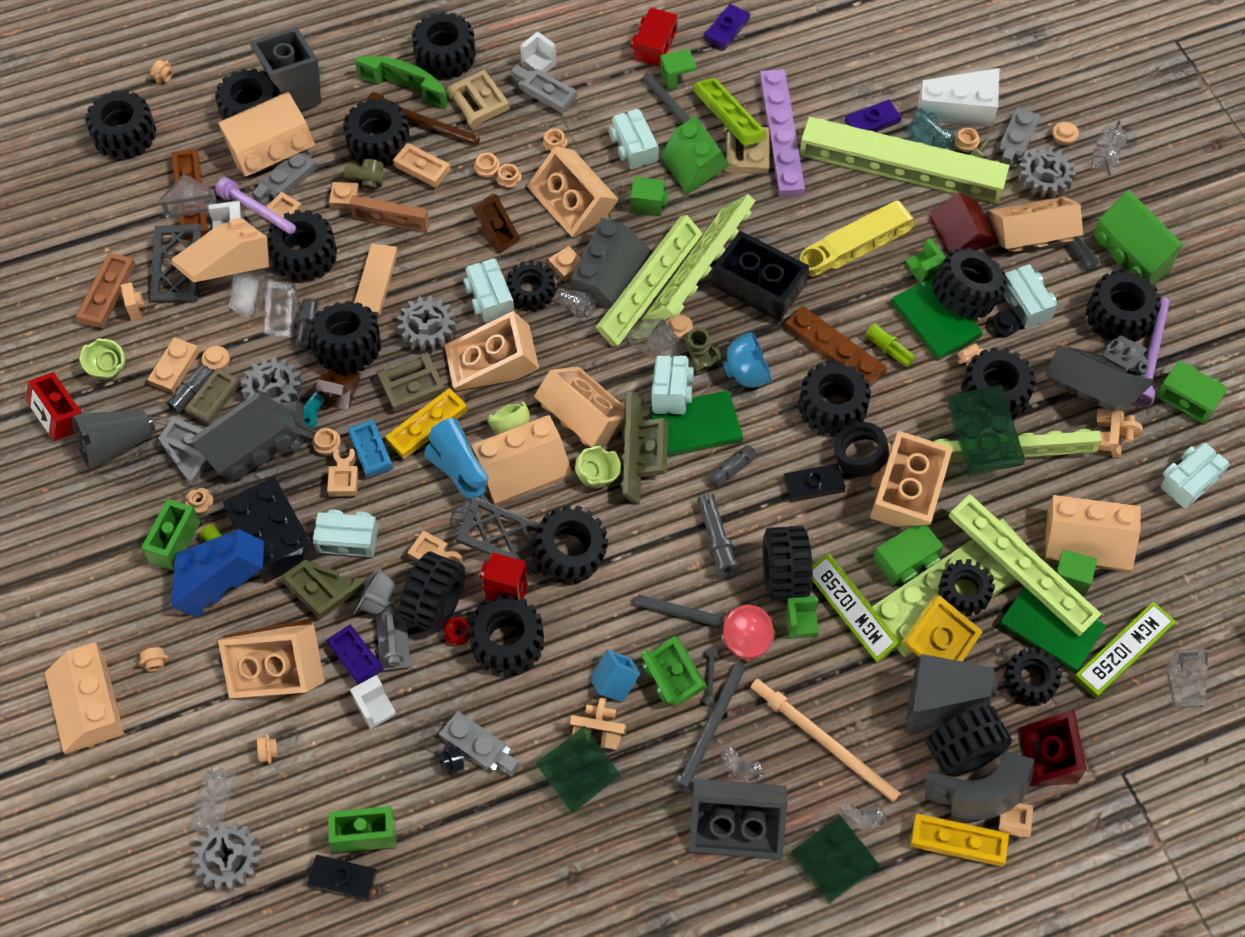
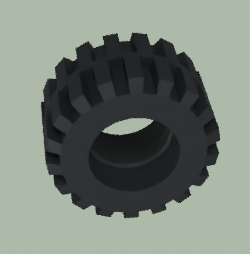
M440 12L441 14L437 15L432 13L430 17L422 18V23H417L415 30L412 32L415 62L420 69L426 71L431 76H437V79H443V77L452 79L455 75L459 77L463 75V71L467 72L470 69V65H473L475 62L476 48L473 28H471L469 21H465L463 16L457 17L456 13L446 14V12Z
M244 68L240 72H231V76H225L222 79L223 83H219L217 86L218 91H215L216 103L222 121L280 95L279 88L267 76V73L263 70L258 72L255 68H251V70Z
M116 90L112 91L111 94L107 95L105 93L101 95L102 98L100 99L96 98L93 101L94 105L88 107V114L85 115V120L97 150H100L102 155H108L111 159L119 157L120 160H125L126 157L134 158L138 153L143 154L146 152V147H151L153 144L151 140H155V132L157 130L148 103H146L142 96L139 97L135 92L129 94L127 90H122V92Z
M378 98L377 101L367 99L365 103L361 101L357 103L356 108L352 107L349 110L350 114H346L344 118L343 129L348 151L351 157L356 158V162L362 164L364 159H372L382 162L387 167L391 166L393 159L407 143L410 144L406 114L398 104L394 105L393 101L388 100L384 102L382 98ZM378 131H383V132H384V133H381V134H378V135H370V134L373 133V132H378Z
M294 210L295 213L293 214L287 212L283 218L295 225V232L289 234L276 225H270L269 233L266 235L269 254L275 270H278L279 275L282 277L286 276L287 280L290 281L297 279L298 282H304V279H309L310 282L314 281L316 276L321 278L325 275V270L330 271L332 269V263H335L337 259V247L328 220L326 218L322 219L319 213L313 215L310 210H305V212ZM300 243H312L304 249H292Z
M957 248L946 255L932 280V291L936 294L935 298L937 301L941 302L945 309L952 311L951 313L961 315L962 318L966 319L968 317L971 319L984 318L987 314H990L1006 289L1007 278L1004 277L1005 272L999 268L998 262L993 261L989 255H985L979 250L974 251L971 248H965V250Z
M1116 270L1112 271L1111 275L1108 273L1103 275L1102 279L1096 282L1087 303V322L1089 325H1093L1092 330L1095 333L1100 332V337L1105 340L1106 338L1114 340L1120 335L1133 342L1139 341L1141 337L1144 338L1151 329L1161 308V303H1159L1161 296L1159 293H1156L1157 287L1155 284H1149L1150 279L1140 277L1141 274L1137 272L1131 274L1129 270H1123L1122 273ZM1113 303L1125 304L1133 311L1122 310Z
M346 301L345 303L337 302L332 306L327 305L323 307L324 310L318 311L315 314V318L311 319L309 333L314 355L317 358V362L320 365H324V368L328 370L333 368L334 372L343 370L345 373L351 372L354 369L358 371L363 369L362 366L364 365L369 366L372 363V359H377L379 356L378 352L381 351L382 346L378 321L375 313L371 312V308L368 306L363 307L362 303L358 302L352 304L351 301Z
M991 348L990 352L985 349L980 352L979 356L975 355L967 366L961 385V398L965 399V407L967 409L972 408L971 414L975 417L977 415L982 416L981 420L987 422V419H991L992 423L998 424L1000 420L1007 423L1010 422L1011 418L1017 419L1020 417L1021 412L1024 413L1028 406L1036 383V377L1033 376L1034 369L1033 367H1028L1029 361L1026 358H1019L1020 354L1014 352V354L1010 353L1009 349L1003 348L1002 351H998V348ZM997 380L1003 382L1010 390H995L986 381Z
M827 361V365L820 363L816 365V369L811 368L808 371L807 376L802 381L799 413H802L804 423L809 422L808 427L811 430L816 428L819 430L818 434L824 435L826 432L830 433V437H836V434L844 427L856 422H864L870 402L871 389H869L870 383L868 379H864L865 374L861 370L856 372L854 365L845 366L843 361H839V364ZM827 393H836L843 396L848 402L839 405L831 404L821 396Z
M564 505L562 511H560L559 507L552 509L551 514L547 513L539 523L532 540L533 548L531 553L532 557H536L534 561L536 567L542 566L541 573L545 577L548 574L553 576L551 581L557 583L558 579L563 580V585H569L571 580H573L575 584L582 582L583 578L589 579L593 572H596L607 552L608 539L605 538L607 535L606 528H600L602 521L599 517L596 519L592 518V511L588 510L585 513L582 511L581 506L576 505L574 510L571 509L570 505ZM562 534L575 536L583 544L585 553L578 556L566 555L557 548L554 538Z
M804 526L766 528L762 548L763 570L766 590L772 601L788 600V598L809 597L813 583V565L810 540Z
M428 551L413 567L405 583L400 600L401 619L433 633L439 632L450 620L460 600L465 583V566L434 552Z
M502 595L496 596V601L492 602L490 598L484 601L485 607L483 608L479 605L475 609L476 616H471V627H468L474 659L477 663L481 662V668L485 671L491 668L492 674L496 676L500 672H504V677H511V672L515 671L518 676L523 674L524 667L530 670L534 666L533 660L539 661L541 650L544 649V631L540 614H537L533 604L527 606L526 599L521 597L517 601L515 595H509L508 599H503ZM504 626L516 627L524 633L519 641L508 646L498 645L490 640L493 632Z
M982 706L965 711L941 724L926 739V744L942 774L951 777L961 776L983 767L1002 755L1013 742L993 706Z

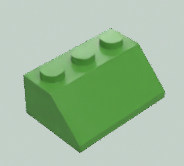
M1130 190L1126 191L1098 220L1093 233L1098 244L1103 246L1118 264H1121L1125 270H1129L1131 274L1137 272L1141 274L1140 277H1147L1151 280L1150 285L1169 275L1183 245Z

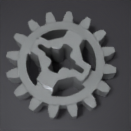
M1038 147L1037 153L1029 150L1028 156L1024 155L1022 157L1017 172L1020 174L1018 180L1025 182L1024 189H1032L1031 195L1039 192L1041 193V198H1044L1046 194H1049L1051 198H1055L1057 192L1060 195H1064L1066 189L1070 190L1076 172L1073 171L1075 164H1068L1070 157H1062L1061 150L1053 153L1052 147H1049L1047 151H1044L1042 147Z
M420 296L418 297V303L408 302L409 309L401 308L402 316H397L399 335H402L404 344L410 342L411 349L419 345L421 352H424L426 347L429 346L432 351H436L437 344L442 347L446 346L445 338L448 340L453 339L452 332L456 331L455 313L451 312L449 304L443 305V299L440 298L433 302L432 296H429L427 301H423Z
M273 357L271 362L267 363L265 358L261 359L262 365L258 366L253 363L251 364L253 371L244 372L246 379L241 380L243 387L241 391L246 400L255 394V387L258 388L259 393L281 405L282 403L291 402V400L298 401L300 399L298 392L303 390L300 373L297 372L294 364L288 366L286 359L278 363L276 357ZM285 377L290 380L289 385L286 383Z
M234 821L230 828H227L224 822H220L219 830L217 831L212 827H208L209 836L206 838L199 835L198 839L202 845L192 849L199 856L191 860L192 865L199 868L195 872L196 876L199 879L205 877L203 883L208 888L215 882V889L218 892L223 890L224 885H227L228 889L233 892L235 890V883L238 882L245 887L247 885L245 880L247 875L253 878L256 877L252 870L253 866H261L262 864L260 859L255 857L262 853L261 847L255 845L259 841L255 834L249 836L250 830L247 826H244L239 831V825ZM231 837L240 839L245 845L234 844ZM228 848L232 854L228 856V861L226 865L222 859L226 858V852ZM243 863H245L243 867L239 871H237L240 868V866ZM209 868H219L223 876L215 875Z

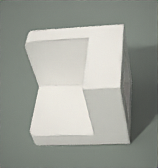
M538 31L521 44V63L527 70L530 71L537 68L547 73L556 65L555 44Z
M239 201L208 206L213 229L219 224L229 223L231 219H244Z
M377 675L350 689L353 700L370 729L396 715Z

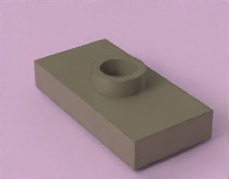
M216 368L185 407L186 413L210 425L241 385L240 379Z

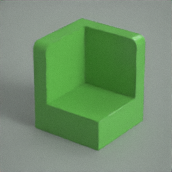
M689 49L660 56V73L667 90L677 88L678 75L696 70V64Z
M929 238L925 240L923 251L906 259L905 264L918 282L921 283L936 274L945 256L934 241Z
M1063 550L1056 573L1080 595L1085 596L1092 584L1097 559Z
M817 596L788 598L785 616L789 639L818 637Z

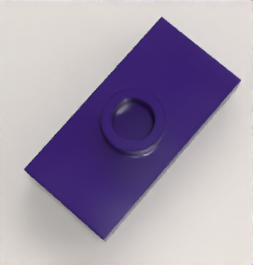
M729 4L704 34V41L725 51L750 20V13Z
M890 99L846 115L844 122L851 127L877 132L900 123L902 117Z
M351 624L326 640L330 649L357 685L384 670Z

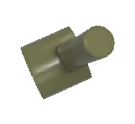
M985 138L978 148H973L971 155L986 159L987 155L983 151L990 143V139Z

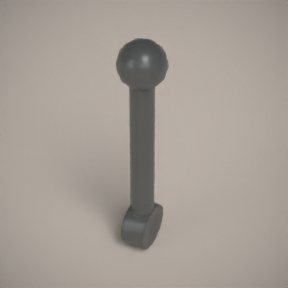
M709 647L706 651V657L709 659L707 695L703 701L707 706H712L715 703L713 696L714 660L718 656V651L714 647Z

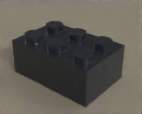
M739 231L714 265L711 286L781 321L807 284L810 266Z
M275 476L223 501L227 514L236 530H242L264 541L263 568L258 571L264 584L284 575L304 560L312 561L317 558L308 535Z

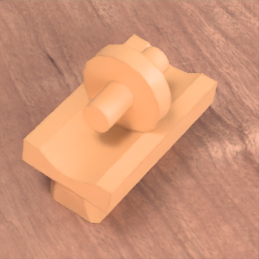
M1116 407L1114 411L1106 408L1097 409L1098 427H1111L1110 432H1100L1101 444L1098 450L1111 451L1113 458H1121L1123 437H1125L1126 443H1133L1134 437L1140 436L1143 431V426L1135 421V416L1128 415L1126 421H1124V412L1121 411V407Z
M604 698L599 699L598 706L588 704L586 706L585 713L596 715V719L571 715L570 725L573 726L574 743L589 745L592 729L603 731L602 748L617 750L622 734H626L627 726L625 724L603 721L604 717H616V709L606 708V699Z

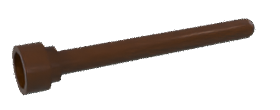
M371 92L368 99H373V101L382 98L384 102H387V99L382 94ZM402 108L408 121L473 145H477L480 142L478 135Z

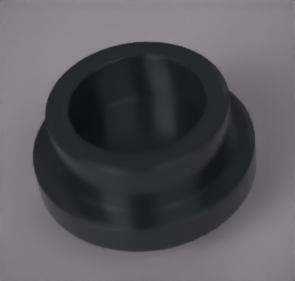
M1000 311L993 318V327L999 335L1011 336L1018 331L1020 319L1011 311Z
M444 746L443 753L439 754L441 768L444 772L447 771L450 776H455L458 771L464 769L461 750L458 746Z

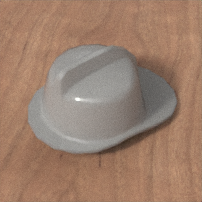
M377 567L367 580L353 614L358 610L380 614L386 607H393L395 604L393 596L395 583L381 572L380 567Z

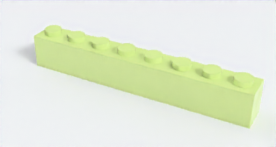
M810 116L801 140L799 156L953 194L959 192L970 198L998 205L1010 166L998 161L978 158L973 155H966Z

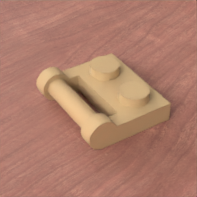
M485 69L450 85L446 90L447 96L456 102L472 129L480 127L484 121L510 109L509 102ZM467 91L480 110L474 112L462 93Z
M724 125L723 134L726 137V160L729 163V166L724 171L728 173L769 174V127H762L767 132L766 140L743 146V161H738L736 159L737 138Z

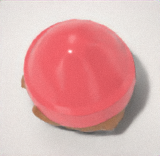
M742 605L733 609L723 618L724 627L721 634L723 642L733 654L746 662H751L763 655L775 638L776 632L773 629V618L759 606Z

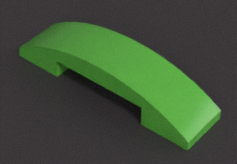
M362 56L355 59L359 78L378 85L385 78L422 92L423 102L444 110L448 107L444 87L433 76L419 67L387 57Z

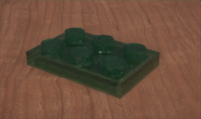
M1002 385L947 396L946 403L968 477L1024 465L1025 457Z

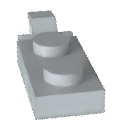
M516 65L511 70V80L518 85V88L562 114L577 98L576 90L537 68L528 71Z
M1018 107L1016 108L998 149L1004 153L1001 163L1011 166L1014 157L1021 159L1024 156L1041 115Z
M304 152L288 157L258 183L259 186L252 192L254 200L265 205L272 198L275 199L280 192L287 195L317 169L316 161Z
M459 711L455 713L439 733L443 741L452 747L458 746L463 755L486 771L491 770L495 773L499 768L512 777L519 768L518 761L508 755L511 749L504 742Z

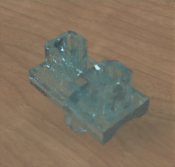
M921 108L915 111L914 118L906 129L913 135V142L946 149L955 137V132L950 128H943L938 124V119L932 112L926 113Z

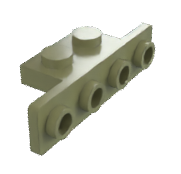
M628 391L626 401L624 402L626 421L623 428L625 448L622 454L624 475L621 481V491L624 497L637 504L640 503L641 477L667 474L668 421L664 418L643 421L644 401L634 391Z

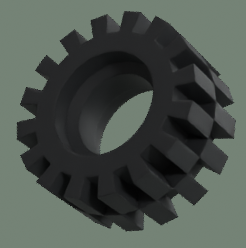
M529 260V265H525V262L522 261L520 262V268L514 265L512 267L513 272L509 270L506 284L517 309L523 306V311L528 312V308L532 307L533 312H536L537 306L544 309L546 308L545 302L547 304L552 302V298L555 295V282L553 272L549 270L547 265L543 267L542 262L539 261L537 265H534V260ZM528 281H536L541 284V287L535 291L521 289V285Z
M962 559L957 560L955 565L953 563L949 564L947 570H944L938 585V595L942 596L960 613L965 612L966 617H971L972 612L977 615L980 614L982 609L985 610L995 589V584H992L994 580L993 575L988 576L989 569L985 567L981 570L980 566L982 563L978 561L975 566L971 565L972 559H966L965 564H963ZM961 579L969 580L976 585L977 593L971 597L961 595L956 590L955 583Z
M1029 648L1028 652L1022 649L1018 654L1015 653L1009 661L1003 676L1006 679L1004 682L1005 688H1010L1008 691L1010 697L1015 694L1017 696L1015 701L1020 703L1023 699L1025 700V706H1030L1032 702H1034L1035 706H1040L1042 702L1047 703L1054 696L1062 681L1060 680L1062 671H1058L1060 665L1058 661L1052 662L1054 659L1053 655L1049 654L1048 657H1045V650L1040 649L1038 653H1035V648ZM1029 667L1038 670L1043 675V684L1036 687L1028 685L1022 679V671Z

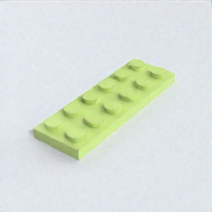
M749 194L720 210L641 319L648 327L656 323L662 324L669 317L675 318L683 310L684 305L682 303L698 289L696 284L699 279H703L711 271L712 268L709 265L725 251L724 244L732 240L738 233L737 226L739 223H743L751 215L752 212L749 209L755 200Z
M1001 519L1000 522L1022 541L1005 520ZM972 539L872 607L901 642L897 650L905 658L912 651L902 641L933 596L938 595L940 579L949 564L953 563L955 565L956 561L962 559L963 564H965L966 559H972L971 565L974 566L977 561L982 563L980 569L983 570L987 567L989 569L988 576L993 575L994 578L992 584H995V589L992 597L1016 582L1017 579ZM961 579L955 583V588L961 595L971 597L977 593L976 585L969 580Z

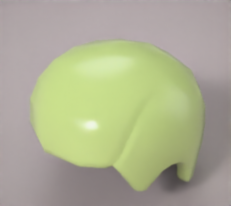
M98 338L91 344L83 346L79 361L82 369L91 377L108 380L114 378L124 369L126 357L123 348L116 342Z
M521 402V405H507L498 410L494 415H489L487 422L492 431L498 435L529 423L530 413L526 404Z
M601 446L584 449L576 458L575 472L582 483L591 488H602L610 485L619 476L621 471V462L615 451H605Z

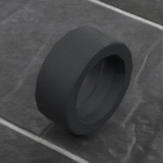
M856 422L844 427L837 434L834 441V452L837 462L843 471L852 476L864 477L879 472L887 463L889 446L887 437L880 427L869 422ZM867 439L878 444L877 451L864 459L849 458L845 454L846 449L858 440Z

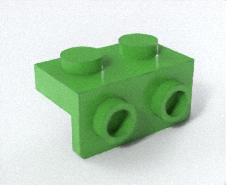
M674 636L652 652L648 650L641 652V656L645 661L642 663L643 668L651 678L654 677L658 684L656 691L665 703L668 702L679 707L707 688L705 681L679 637Z

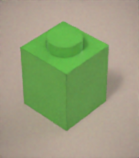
M634 176L630 197V213L661 217L662 208L668 206L669 191H665V180Z

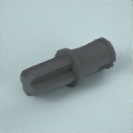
M305 298L301 303L300 317L296 321V325L299 327L296 345L299 348L309 349L311 347L309 326H311L310 321L312 318H315L319 307V302H316L313 298Z
M201 365L187 381L183 380L178 390L166 401L168 407L179 414L190 400L193 399L213 371L208 366Z

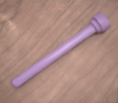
M222 178L217 182L215 187L216 193L224 200L239 201L240 204L289 234L295 232L296 227L293 223L239 191V186L235 181L230 178Z
M1166 297L1161 298L1159 302L1161 303V308L1153 324L1146 359L1149 361V369L1142 373V375L1151 379L1154 376L1169 308V299ZM1151 385L1133 403L1141 407L1151 406L1154 403L1156 394L1154 387Z

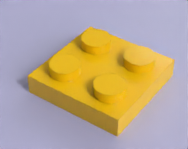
M934 595L902 643L919 657L921 654L963 662L983 631L940 595Z

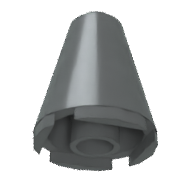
M144 410L79 413L72 416L74 434L76 439L79 440L81 446L79 450L87 468H95L150 438L152 436L151 431L155 430L151 414L146 415Z

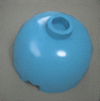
M749 332L736 338L729 345L726 352L727 362L723 363L728 377H734L740 385L749 388L763 386L771 382V372L768 363H765L764 353L755 334Z

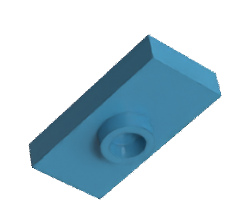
M374 419L347 428L366 478L393 469Z

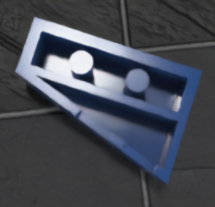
M238 529L176 553L171 607L198 618L204 613L203 608L212 601L215 603L223 599L222 593L230 587L237 588L263 568L264 541Z

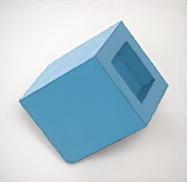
M606 650L590 680L598 694L623 702L641 673L632 658Z

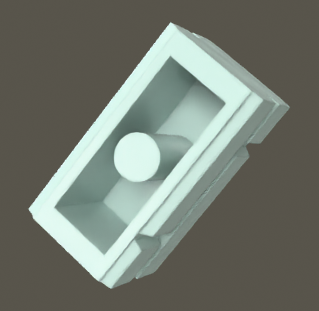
M635 109L628 111L627 114L622 113L613 116L609 134L612 142H617L619 145L618 153L621 161H626L631 170L642 167L644 164L649 165L657 162L659 147L641 110Z
M493 258L483 261L482 264L477 263L467 266V278H464L463 282L467 294L473 293L475 298L471 301L476 315L481 314L483 321L488 323L514 311L513 299L496 259Z
M1028 264L1017 270L1005 273L1004 277L1007 278V283L1003 296L1014 313L1019 317L1025 329L1053 318L1057 308V300L1052 292L1048 293L1044 287L1043 277L1039 272H1035L1031 265Z
M657 356L655 358L651 395L652 412L655 414H667L668 412L671 414H684L686 412V404L692 403V386H688V384L694 383V367H689L687 356H674L673 358L670 356Z
M1202 443L1197 449L1191 446L1182 455L1181 459L1183 461L1179 465L1172 463L1163 473L1165 479L1161 484V489L1170 497H1174V500L1183 508H1188L1224 475L1229 467V462L1220 454H1216V451L1207 443Z
M334 509L328 510L327 513L318 512L313 535V545L316 553L373 558L378 534L376 517L367 512H356L355 515H348Z

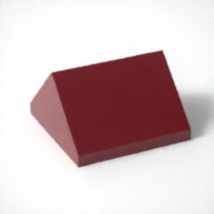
M959 192L930 214L929 218L947 253L952 250L955 251L957 248L964 250L965 248H971L976 251L999 243L978 201Z
M1074 710L1020 727L1025 757L1034 759L1031 786L1067 785L1079 782L1087 768Z

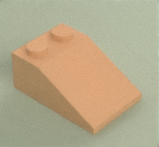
M231 219L229 223L219 224L171 259L172 265L192 282L269 267L267 237L244 219Z
M514 311L445 344L452 386L455 391L514 381L539 369L530 326Z
M314 624L289 626L218 640L229 698L306 693L325 682Z

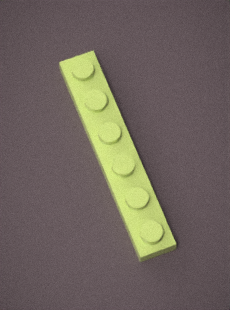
M688 215L680 216L595 327L612 347L618 346L703 234Z
M1080 429L1073 433L1051 431L1045 435L1023 433L1016 437L994 435L987 439L966 437L959 441L937 439L933 442L953 448L949 462L1093 453L1098 451L1101 444L1100 431Z
M971 494L950 512L948 517L1079 637L1100 617L1101 613Z

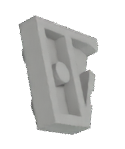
M172 417L158 439L188 482L194 486L209 464L191 441V438L200 433L202 429Z

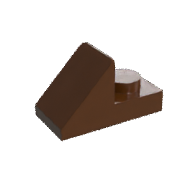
M491 194L472 206L481 224L477 228L478 232L498 253L521 240L497 194Z
M332 369L318 378L316 390L324 391L323 398L326 400L323 404L348 410L357 389L361 373L353 371L345 373L343 370L334 372Z

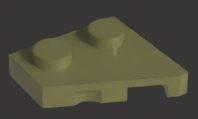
M307 560L302 561L282 575V582L319 620L363 589V582L360 579L355 578L353 581L339 576L338 571L330 568H321L318 564Z

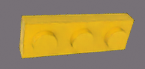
M448 388L386 435V442L403 459H406L430 440L429 434L433 426L447 418L458 419L468 411V407Z
M916 813L910 847L1004 867L1006 864L1009 833Z

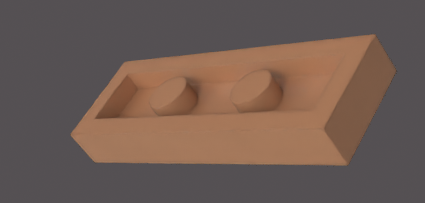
M351 196L349 206L352 219L422 233L428 232L430 223L426 209L418 206L400 205L392 201L374 200L366 196Z
M108 253L76 315L78 322L104 328L122 292L121 285L126 284L136 265L133 258Z

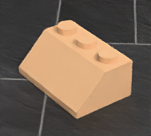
M289 92L218 122L235 164L245 176L315 146L308 125Z
M556 146L527 185L529 190L571 237L578 236L598 224L601 218H606L619 200L573 149Z
M1064 196L988 210L994 233L999 241L998 245L1009 252L1023 250V246L1031 244L1034 247L1047 246L1049 241L1053 240L1070 242L1075 240V236L1083 235L1081 204Z
M580 367L549 370L534 395L541 402L543 409L557 416L560 419V423L565 428L573 430L580 437V441L588 447L607 445L625 427L626 415L624 413V405Z
M550 415L471 445L474 456L489 477L486 488L496 506L573 476L561 437Z
M897 431L869 518L895 527L930 525L953 448Z
M1053 495L1046 510L1044 561L1059 563L1062 551L1068 550L1096 558L1095 568L1131 573L1140 536L1141 506Z
M94 642L66 651L45 672L64 754L125 735L105 655L97 643Z

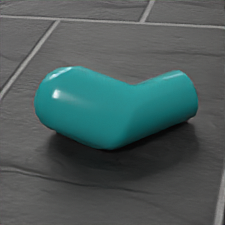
M316 391L304 404L303 423L313 429L318 422L317 410L326 400Z

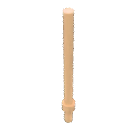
M758 678L753 682L750 688L768 701L767 705L776 713L778 711L783 713L893 803L898 799L901 794L898 790L789 704L787 697L779 691L774 692Z

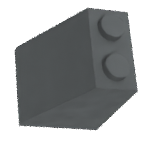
M297 26L249 41L252 50L269 78L283 94L286 92L290 93L299 110L321 104L318 59Z
M921 654L912 676L905 732L911 733L938 727L965 711L977 707L990 706L992 697L995 698L998 687V680L993 679L994 668Z

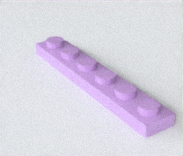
M785 69L760 71V83L767 127H769V139L779 197L804 195L805 185Z

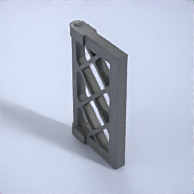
M201 225L155 226L150 298L152 302L198 301L199 281H191L190 292H181L179 288L189 278L184 276L174 285L166 276L176 267L171 264L163 273H161L164 255L170 260L173 258L167 252L178 242L185 248L188 247L181 240L185 235L193 234V243L201 238ZM163 235H172L174 239L163 248ZM164 279L172 288L168 292L160 293L161 281Z
M473 496L470 499V504L456 542L490 556L494 552L526 561L527 571L534 574L539 569L534 564L536 557L529 561L517 555L518 552L528 548L532 550V540L526 528L536 531L539 523ZM479 507L491 512L493 516L479 521L476 511ZM499 517L515 522L519 527L506 531ZM495 519L501 534L488 539L481 524ZM477 526L483 541L468 536L469 530ZM521 530L528 545L514 549L508 535ZM503 537L510 552L492 546L490 542Z

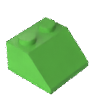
M696 116L674 130L661 155L662 160L687 195L729 166L723 153Z

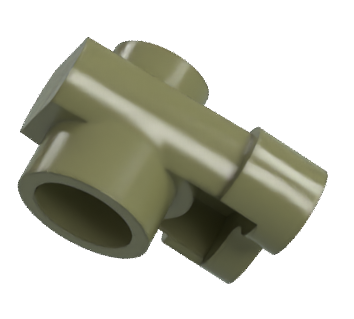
M364 159L361 167L346 162L343 175L344 180L355 183L361 182V186L367 189H376L377 185L383 186V163L372 159Z
M697 327L682 336L693 360L690 364L694 367L696 374H701L710 367L717 366L725 360L719 348L714 349L709 342L710 337L706 330Z

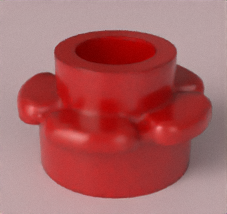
M460 617L450 619L444 626L445 640L449 644L455 643L458 646L466 644L469 640L468 627H471L470 624ZM460 630L461 633L456 634L455 631Z

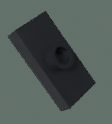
M838 463L784 473L783 476L790 503L845 492L846 488Z
M316 854L306 885L308 888L369 902L378 871L376 868Z

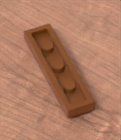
M195 148L171 152L180 225H201V237H203L209 230L198 150ZM193 234L185 235L182 238L183 241L193 239Z
M803 305L785 322V328L827 360L833 361L834 364H839V361H843L845 366L854 365L856 372L861 370L865 374L864 379H868L870 383L869 389L886 372L887 367Z

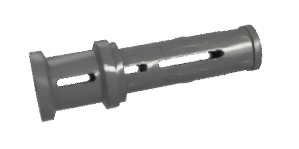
M707 493L709 500H706L705 494L698 497L697 502L700 506L711 543L708 551L716 564L714 570L718 578H728L737 574L741 568L739 563L735 561L732 552L734 549L733 542L726 537L714 494Z

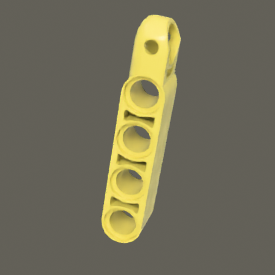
M894 201L805 248L799 260L810 266L808 276H818L830 269H838L906 234L913 228L916 220L900 201Z

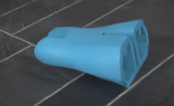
M447 418L440 421L431 428L429 434L431 443L426 446L424 456L454 482L467 500L470 501L473 496L482 499L489 479L486 471L474 456L458 420Z

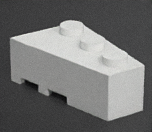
M999 68L923 80L918 99L917 120L993 127L998 110Z

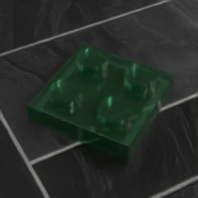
M583 726L535 763L571 813L577 811L622 776L586 726Z
M841 815L791 851L792 857L829 905L875 872L880 866Z

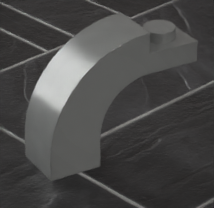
M1005 751L1002 754L997 769L988 777L979 780H962L929 770L925 784V799L937 804L952 806L951 817L958 819L984 820L1000 816L1018 805L1027 794L1033 778L1034 759Z

